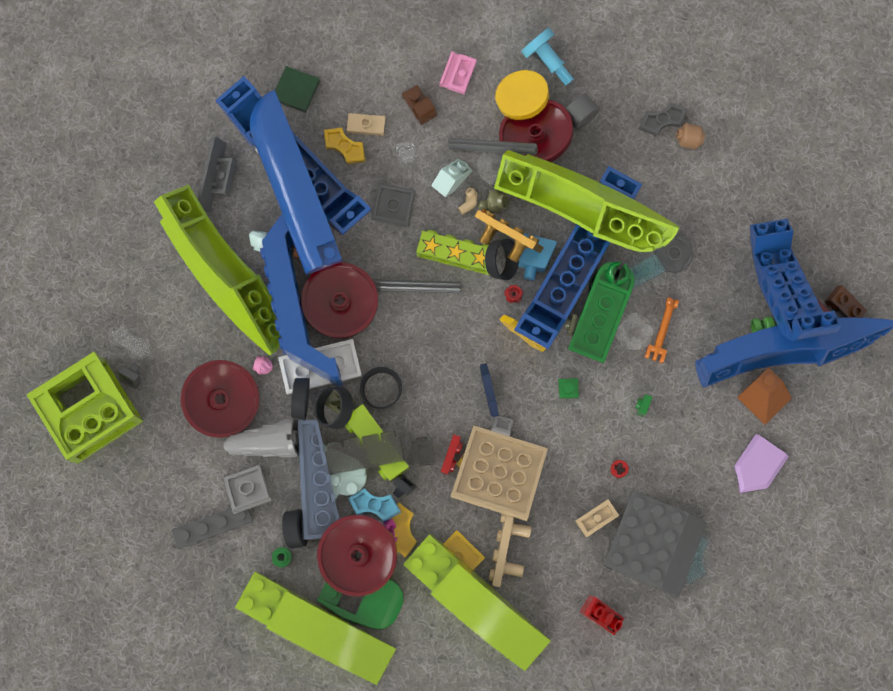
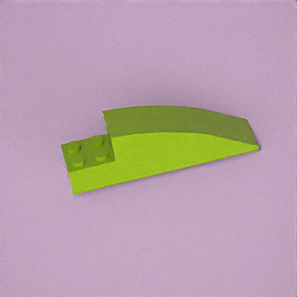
M432 533L427 536L403 564L432 591L431 595L522 670L525 671L551 642L546 635Z
M254 572L235 606L236 609L265 624L266 628L375 685L378 684L396 650L391 645L259 572Z

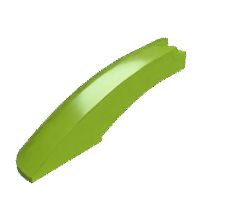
M189 184L159 196L154 201V204L163 217L160 223L195 278L242 332L269 356L275 353L280 347L278 338H281L275 325V320L278 318H276L272 310V296L269 294L260 275H256L226 243L208 218Z

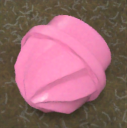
M257 356L253 365V370L257 371L260 375L268 374L273 368L272 361L266 356Z

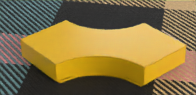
M342 128L324 130L326 149L340 152L347 164L365 162L363 142L350 140L345 136Z
M503 315L499 319L508 330L518 335L532 348L541 352L546 349L514 331L518 324L516 319L507 315Z
M398 502L397 506L401 513L391 519L396 524L394 532L395 537H397V551L406 558L417 543L410 530V522L414 514Z

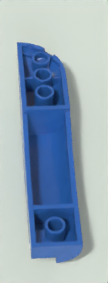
M272 90L265 94L253 108L250 118V130L307 275L342 262V258L275 90Z
M838 318L841 327L835 334L791 341L785 336L783 337L778 326L759 330L717 345L713 354H708L702 359L695 361L696 372L701 385L705 388L738 374L766 367L789 364H817L819 367L873 344L877 339L885 336L893 329V320Z

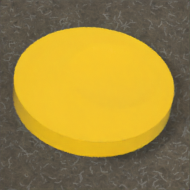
M520 70L509 74L499 83L495 99L499 110L506 117L524 120L534 117L545 108L549 99V89L546 80L537 72Z

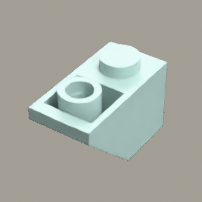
M457 159L440 170L431 186L447 197L459 187L472 172V169L466 162Z

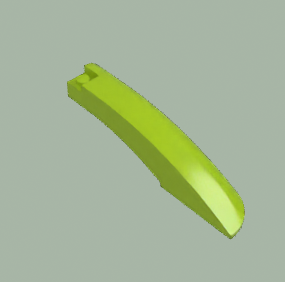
M507 150L502 156L494 189L548 209L593 233L595 237L633 251L650 252L666 246L675 237L680 228L634 199L572 170L529 154L524 156Z

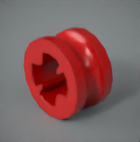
M623 460L615 461L610 467L611 474L616 478L624 477L629 471L627 463ZM618 464H622V468L625 469L624 473L617 474L614 466L617 467Z

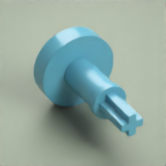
M548 27L523 48L521 52L526 58L536 52L550 69V72H555L566 86L574 78L562 65L565 62L559 58L547 43L555 35L551 28Z

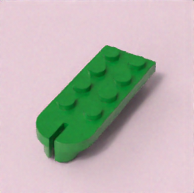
M621 261L608 262L597 271L567 349L602 364L606 360L635 282L634 274L626 263L622 265L617 280H614Z

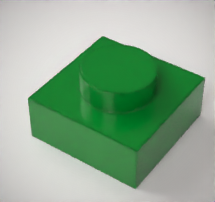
M578 378L558 379L559 399L579 398Z
M645 394L642 398H638L635 408L638 409L636 415L642 417L646 415L652 396Z

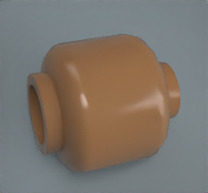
M685 123L682 128H678L676 139H678L681 147L695 150L703 145L705 132H703L701 126Z

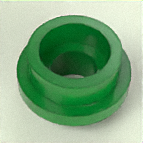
M284 547L277 548L272 554V561L277 567H286L292 560L291 552ZM281 553L285 555V559L283 561H279L278 556Z

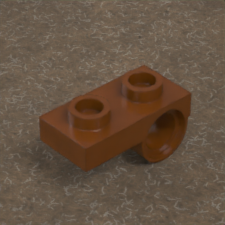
M843 285L836 286L825 300L827 306H831L832 310L840 312L845 318H862L867 312Z

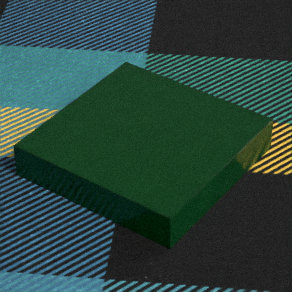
M286 66L275 89L280 104L306 113L320 83V79Z

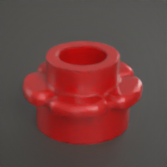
M510 285L504 292L506 300L510 303L520 302L523 290L517 285Z

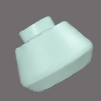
M252 230L249 233L250 244L254 247V250L260 251V248H263L262 240L267 232Z

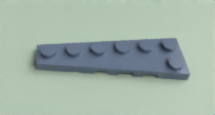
M318 420L297 421L303 540L321 539L326 529L332 523L339 520L340 517L332 489Z

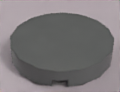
M675 235L666 246L655 249V259L658 265L668 272L685 270L693 258L691 244L685 238Z

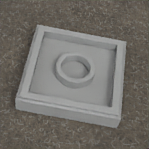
M261 465L223 478L234 514L272 501Z

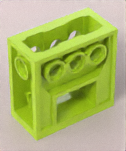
M92 352L26 394L64 458L76 464L143 422V419L105 358L96 352ZM85 379H88L95 392L67 409L59 396Z

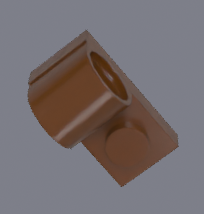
M418 85L402 93V97L420 125L436 117V109L429 97L424 96Z

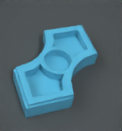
M364 488L348 498L357 515L372 513L378 515L384 523L401 513L392 495L376 497L369 494Z

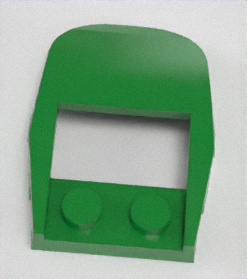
M390 578L381 589L363 597L356 615L337 606L342 593L333 589L327 582L317 599L318 602L354 624L382 630L390 627L397 619L404 602V594L401 586Z

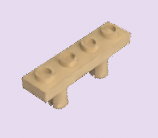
M501 513L500 522H503L502 530H498L496 541L499 542L498 550H494L492 561H495V567L490 570L488 581H492L491 586L496 587L501 586L502 575L504 576V574L522 577L524 566L509 563L506 560L509 540L512 535L529 538L532 528L531 526L514 523V517Z

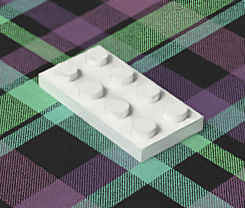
M353 339L314 348L328 358L335 357L342 382L362 377ZM288 355L278 357L287 395L292 394L295 378H310L309 390L333 384L289 359Z

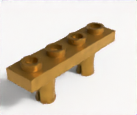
M478 210L474 216L487 225L478 240L485 245H489L496 232L499 231L515 239V244L507 256L509 259L518 263L522 253L528 247L541 254L544 247L538 244L540 240L534 236L529 235L527 238L524 236L525 231L516 226L514 229H511L509 227L510 223L501 218L499 221L495 220L496 215L487 210L485 213Z

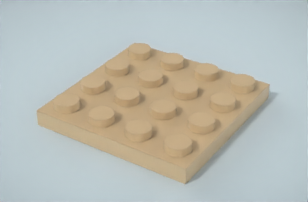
M473 425L451 497L527 521L548 448Z

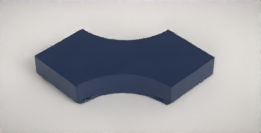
M487 363L480 364L479 367L491 416L496 417L499 416L490 372Z

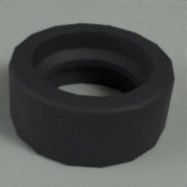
M300 509L286 511L282 517L283 537L287 547L290 549L305 547L308 543V540H303L302 510Z

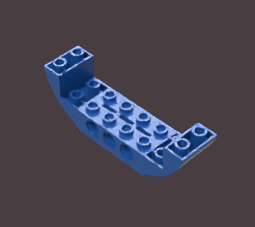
M788 219L750 225L751 248L758 283L782 336L791 341L838 332L841 323L835 311L823 312L791 248L793 229Z

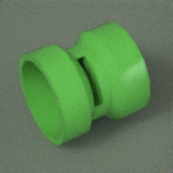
M771 316L765 317L762 320L758 318L751 320L752 333L775 327Z

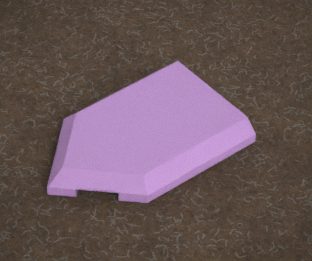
M755 434L734 465L740 493L767 489L789 456L760 435Z

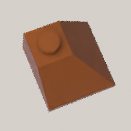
M769 367L737 397L764 425L792 399L783 381Z

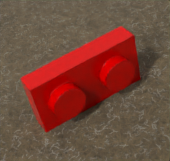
M453 434L441 469L442 474L449 475V472H453L457 463V461H454L455 454H460L463 443L460 442V436Z

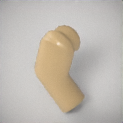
M468 188L465 191L466 201L458 207L462 215L477 205L478 194L474 188Z

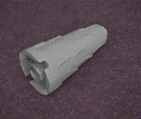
M288 418L280 422L262 425L260 428L231 435L224 441V449L230 455L299 457L298 420L296 418Z

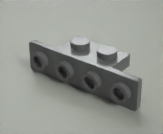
M212 137L197 198L205 212H211L214 195L229 196L237 160L234 158H223L226 143L218 137Z

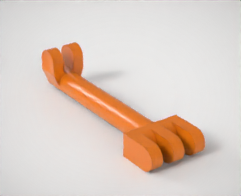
M671 297L667 298L665 313L655 345H648L644 358L648 359L650 352H653V361H656L659 354L661 355L659 362H664L667 350L662 349L673 309L677 308L679 300H673Z

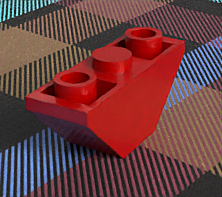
M591 595L588 596L579 611L583 616L614 636L621 629L625 619L601 600Z

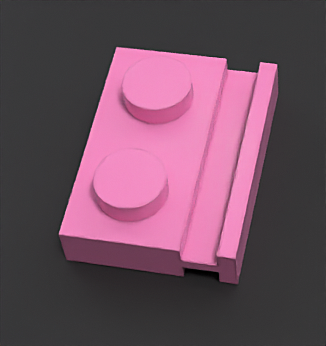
M452 51L441 78L440 87L443 86L448 90L465 95L477 59L462 54L458 55Z

